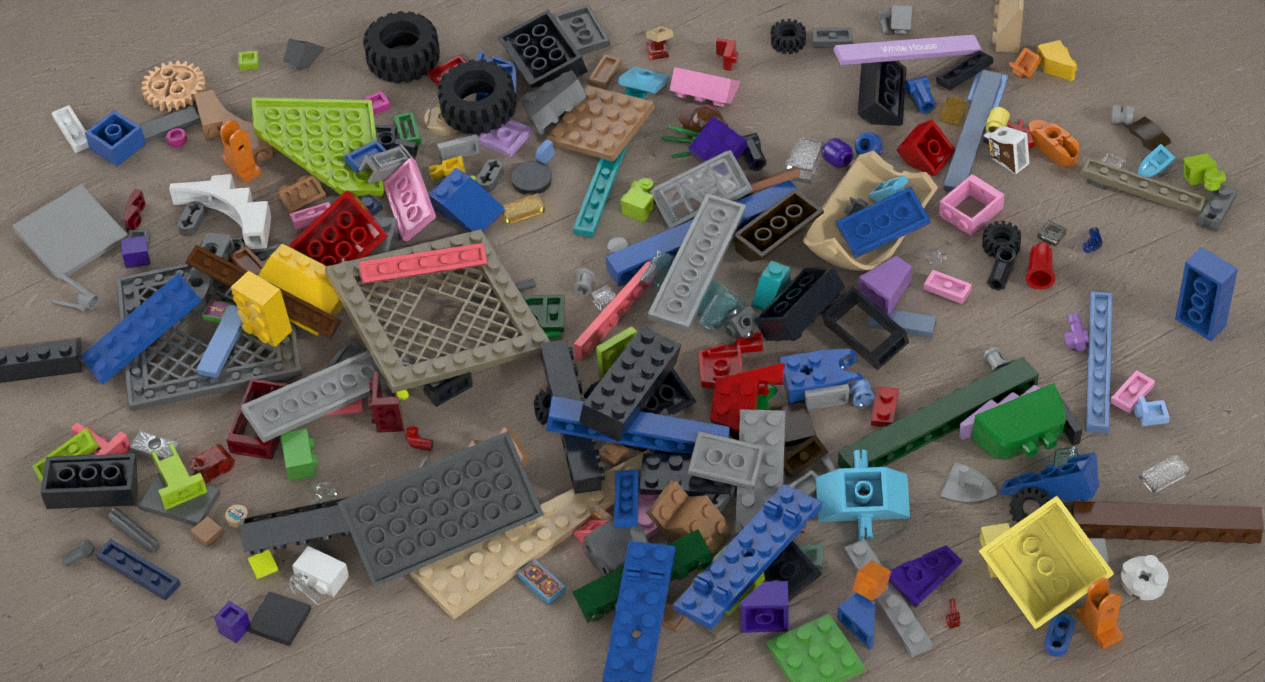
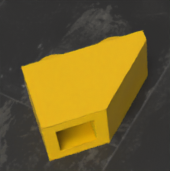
M1061 40L1038 45L1037 55L1043 58L1039 65L1044 73L1069 81L1075 79V72L1077 71L1076 61L1072 60L1068 48L1064 47Z

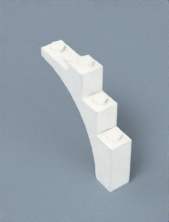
M232 174L211 176V181L170 184L169 189L173 205H187L193 201L201 202L204 207L216 209L234 219L242 228L245 246L247 245L249 249L267 248L271 224L268 201L253 202L250 187L235 189Z

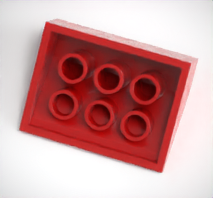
M346 190L288 247L325 266H331L367 257L388 235L357 195Z

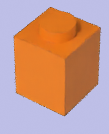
M871 560L857 572L852 590L873 601L886 590L891 570Z

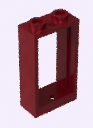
M251 379L241 405L289 384L270 382L263 379ZM240 405L226 439L230 454L272 460L281 435L264 443L258 437L243 435L248 420L242 413Z

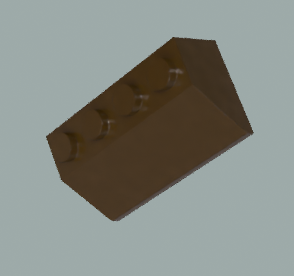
M794 189L733 235L735 251L749 262L763 260L821 216L824 210Z

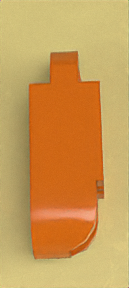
M1033 120L1029 123L1028 128L1035 141L1034 145L1044 154L1063 167H1071L1077 163L1080 149L1079 143L1069 132L1054 122L1049 124L1044 120Z

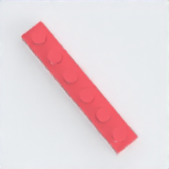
M479 243L361 261L358 265L362 284L483 266L487 264L484 244Z
M647 261L574 342V352L577 359L582 361L587 355L591 354L598 342L606 337L607 332L618 324L622 315L627 313L631 309L632 304L642 297L647 287L655 282V264Z

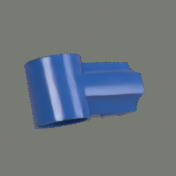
M923 76L905 81L907 95L909 98H913L919 112L924 114L931 113L936 108V102L930 92L928 78Z

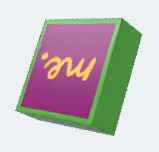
M210 299L202 314L203 320L220 323L230 303Z

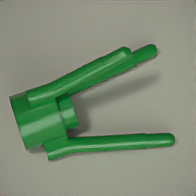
M670 125L669 129L694 137L689 139L662 136V139L692 144L699 133ZM689 151L673 154L671 157L674 159L692 155Z

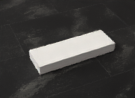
M70 105L51 113L54 121L75 153L89 148L85 136L86 130Z

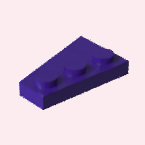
M945 545L922 555L920 558L907 561L894 569H889L891 570V575L888 582L916 608L963 561Z

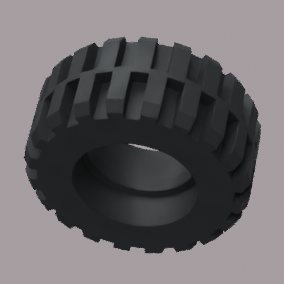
M398 11V13L394 14L392 12L388 13L385 17L377 18L376 22L373 21L364 34L363 45L367 65L375 76L380 79L383 78L384 81H394V83L404 81L409 83L414 79L417 81L423 75L427 76V72L434 69L439 61L440 49L436 27L428 18L419 13L417 15L410 11L408 13ZM400 45H411L404 49H392Z
M472 59L466 63H458V66L450 68L448 70L449 73H445L439 82L437 93L442 117L449 126H452L458 132L461 130L463 134L469 135V133H473V135H480V133L484 132L485 134L491 133V130H498L502 124L505 125L510 120L509 117L511 118L515 112L516 97L511 75L501 65L497 66V63L493 61L487 62L485 59L475 61ZM478 92L490 94L489 97L480 101L463 100L465 97Z

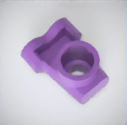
M1071 313L1067 317L1071 331L1064 332L1068 349L1076 348L1077 351L1086 350L1085 343L1089 342L1087 330H1083L1079 314Z

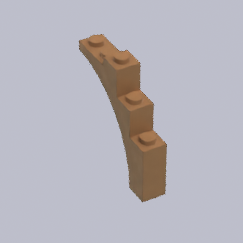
M214 89L194 94L206 140L220 137L222 125L229 120H235L239 124V128L245 130L249 135L255 163L274 159L273 153L279 151L254 134L253 123L240 119L225 109L217 99Z

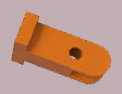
M235 120L225 122L220 129L225 154L222 155V160L245 184L261 175V169L255 164L248 133L240 129L239 124Z
M1107 578L1095 581L1088 588L1085 605L1076 609V616L1102 650L1123 639V633L1117 627L1121 596L1118 593L1111 594L1109 592L1110 582Z

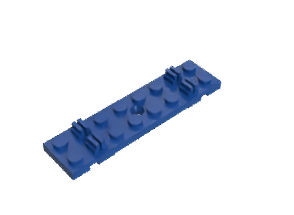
M784 484L772 498L767 500L768 502L764 503L763 508L702 574H698V578L694 579L690 587L673 604L674 611L712 630L723 618L724 612L726 610L730 611L740 600V597L806 527V522L809 519L812 520L822 509V502Z
M629 541L602 682H652L670 586L671 570L676 553L675 546ZM636 630L641 632L638 638L632 637V633Z

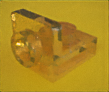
M946 97L940 122L960 127L963 114L967 110L966 101L960 97Z

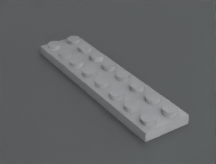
M706 193L648 312V320L686 332L689 331L746 211V205Z
M367 350L241 405V411L264 443L372 395L369 389V381L373 380V373L375 371L379 373L381 389L388 388V385ZM405 357L403 362L411 364L409 359Z

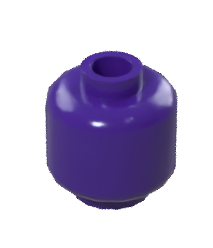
M834 138L824 144L822 156L824 161L835 168H842L851 163L853 151L849 144L839 138Z

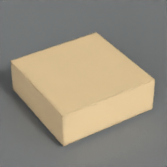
M662 26L646 32V38L656 42L673 37V30Z

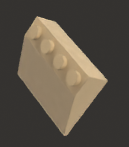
M995 0V3H999V5H995L994 16L998 18H994L993 30H997V32H993L992 43L996 44L995 52L1019 53L1024 0Z

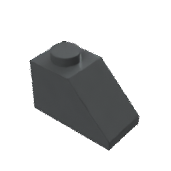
M289 39L283 62L289 63V67L300 70L301 67L309 68L321 54L324 47L308 41Z

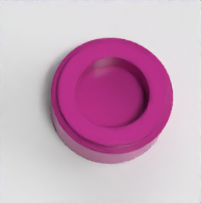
M181 128L172 129L166 135L167 142L171 147H181L187 142L186 132Z

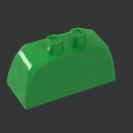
M1050 384L976 414L971 439L991 456L1003 460H1009L1025 454L1027 458L1033 457L1038 453L1041 446H1044L1046 450L1056 447L1057 438L1064 431L1067 415L1055 384Z

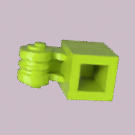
M1208 153L1184 158L1183 176L1191 186L1204 183L1206 190L1214 191L1221 187V183L1226 182L1224 171L1217 169L1216 161L1212 160Z
M642 178L639 181H633L630 190L622 196L620 201L622 215L643 223L654 210L653 195L650 193L653 190V181L651 179Z

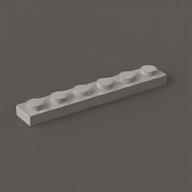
M865 539L844 547V554L856 572L871 560L881 565ZM888 582L886 590L874 601L911 658L931 650L933 643L899 591Z

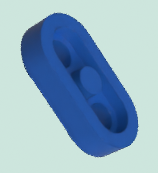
M1061 612L1051 619L1044 642V649L1051 656L1060 657L1068 651L1075 628V620L1070 614Z

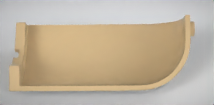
M874 150L861 154L823 205L824 213L811 222L804 234L803 241L813 253L834 266L852 271L872 270L891 258L905 236L855 259L836 226V221L847 217L844 211L848 205H852L850 197L856 200L857 198L863 199L868 203V206L873 205L877 202L870 199L868 195L879 183L905 175L909 182L903 188L912 187L923 208H925L938 186L927 172L911 173L903 171V173L894 171V166L885 162Z

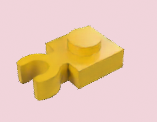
M462 155L444 160L441 165L430 166L431 179L438 180L442 176L447 177L455 168L465 173Z

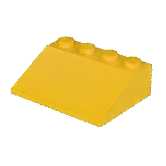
M281 244L273 252L258 275L269 283L333 316H336L344 307L325 274V267L327 266L284 244ZM289 318L290 322L317 336L319 335V333Z

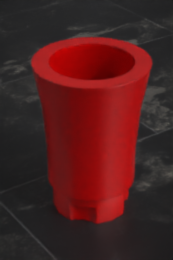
M1040 242L1031 247L1025 281L1031 288L1048 289L1053 286L1056 280L1053 269V253L1049 244Z

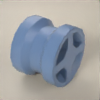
M860 379L850 384V394L853 396L852 400L855 406L864 407L874 401L875 396L870 390L871 385L868 380Z

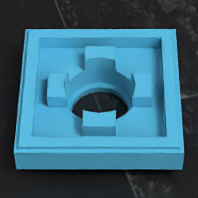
M633 66L619 77L618 84L655 94L669 82L670 75Z

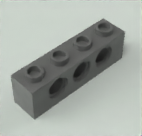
M207 232L205 239L200 243V247L229 262V256L235 251L231 235ZM193 267L186 275V282L202 301L192 311L204 312L210 299L214 300L221 283Z

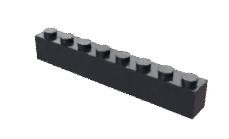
M566 339L540 343L541 360L551 398L556 396L586 401L585 397L581 398L580 395L583 393L580 380H576L578 369L576 364H572V360H574L572 347L568 348ZM560 433L574 493L580 494L601 490V481L605 480L603 467L598 465L600 462L599 450H594L593 445H596V440Z

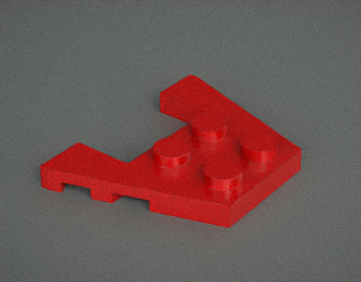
M754 333V337L746 340L744 337L736 339L734 344L725 346L723 343L699 351L701 387L714 389L716 378L743 372L741 353L763 351L762 333ZM760 384L758 395H769L768 384Z
M784 363L716 378L710 415L711 423L727 426L729 430L736 433L739 432L740 410H756L760 384L783 385Z

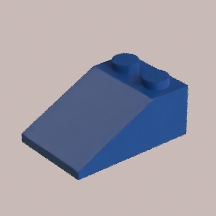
M457 168L428 194L433 209L468 232L480 229L484 232L505 211V208L474 179Z

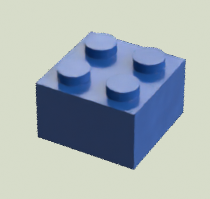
M115 110L85 132L89 149L116 167L146 144L142 127Z

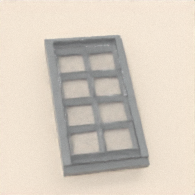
M730 150L654 187L650 193L653 195L655 203L668 227L671 229L695 218L706 193L735 201L753 189Z

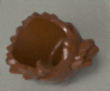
M686 104L679 112L678 119L683 125L682 128L700 133L713 116L725 125H729L724 121L722 114L710 105Z

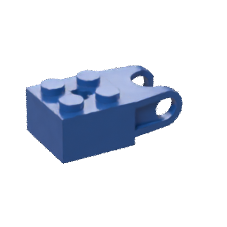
M832 349L780 357V363L785 365L783 385L788 404L803 402L804 391L843 384L850 386L849 381L863 379L860 373L843 370L856 362V353L851 349ZM851 356L847 360H841L843 357Z

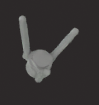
M57 269L53 270L60 278L80 291L77 295L79 304L52 300L53 304L76 308L83 312L87 308L93 310L97 306L99 295L91 292L79 282H74Z

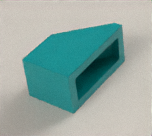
M774 261L768 264L759 280L752 301L753 307L764 311L790 284V267Z

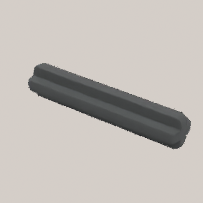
M113 508L108 513L109 519L149 552L154 553L159 549V542L118 508Z

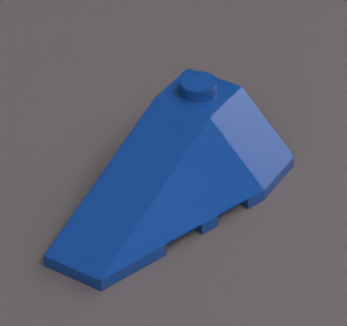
M1095 452L1074 456L1067 459V464L1058 467L1051 464L1038 474L1031 471L1008 479L999 490L1000 494L1014 496L1023 488L1035 486V488H1041L1043 492L1046 491L1048 497L1052 499L1058 496L1062 501H1088L1094 497L1099 487L1097 455Z

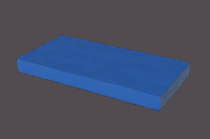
M909 187L836 221V226L856 259L930 224L931 220L912 187Z

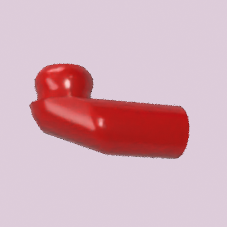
M415 426L406 428L405 439L412 448L432 450L433 440L422 439L418 434V428Z

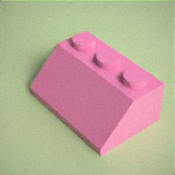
M674 67L669 91L675 92V96L686 98L687 95L694 96L693 100L705 102L706 99L713 100V105L724 107L725 103L731 104L741 81Z

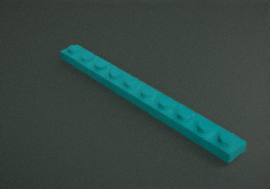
M627 87L625 95L646 99L648 94L646 91ZM629 142L614 162L600 158L573 228L575 235L594 238Z

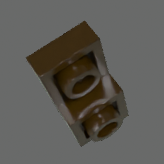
M1145 116L1128 126L1130 133L1140 138L1143 146L1151 151L1160 144L1165 147L1171 143V139Z

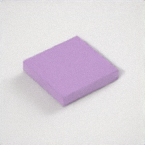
M510 119L505 125L502 124L498 130L493 129L488 134H485V132L481 133L478 136V141L480 145L511 158L531 136L533 130L529 126Z

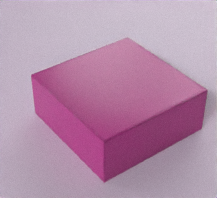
M383 91L364 97V100L372 101L373 115L391 108L390 102Z

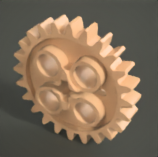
M178 60L176 64L169 61L167 66L161 63V68L155 66V72L148 71L149 76H144L145 81L142 82L141 87L144 100L148 102V105L153 104L154 109L160 107V111L167 108L168 112H170L172 108L178 111L181 106L183 108H186L187 104L192 106L193 100H195L194 94L206 90V81L203 71H200L199 67L195 68L193 63L188 66L187 61L180 64Z

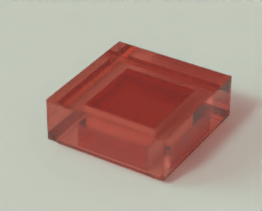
M666 40L646 42L649 60L669 57Z

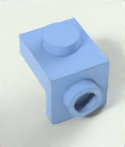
M1144 395L1139 396L1138 404H1135L1134 411L1136 418H1140L1142 426L1169 423L1170 417L1164 400L1146 402Z

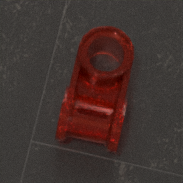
M215 445L202 454L193 457L190 461V468L194 471L193 475L201 473L205 484L229 472L235 465V460L222 445Z

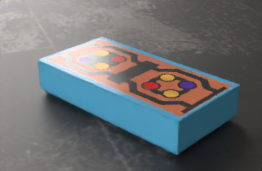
M535 559L517 573L518 578L548 605L566 592V587Z

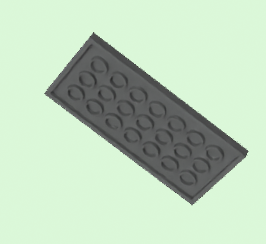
M509 431L338 502L373 588L544 516Z

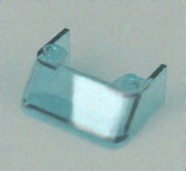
M658 250L640 280L655 285L657 287L656 291L659 292L676 256ZM713 279L697 312L700 315L698 323L711 331L713 328L719 329L723 326L721 320L727 317L726 313L729 310L745 306L746 303Z

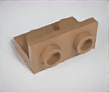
M307 175L297 180V183L291 186L290 184L284 185L279 189L277 195L278 201H282L289 215L326 197V193L314 175L309 177Z

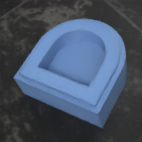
M546 139L538 147L535 154L536 161L546 164L555 155L553 143L550 140Z

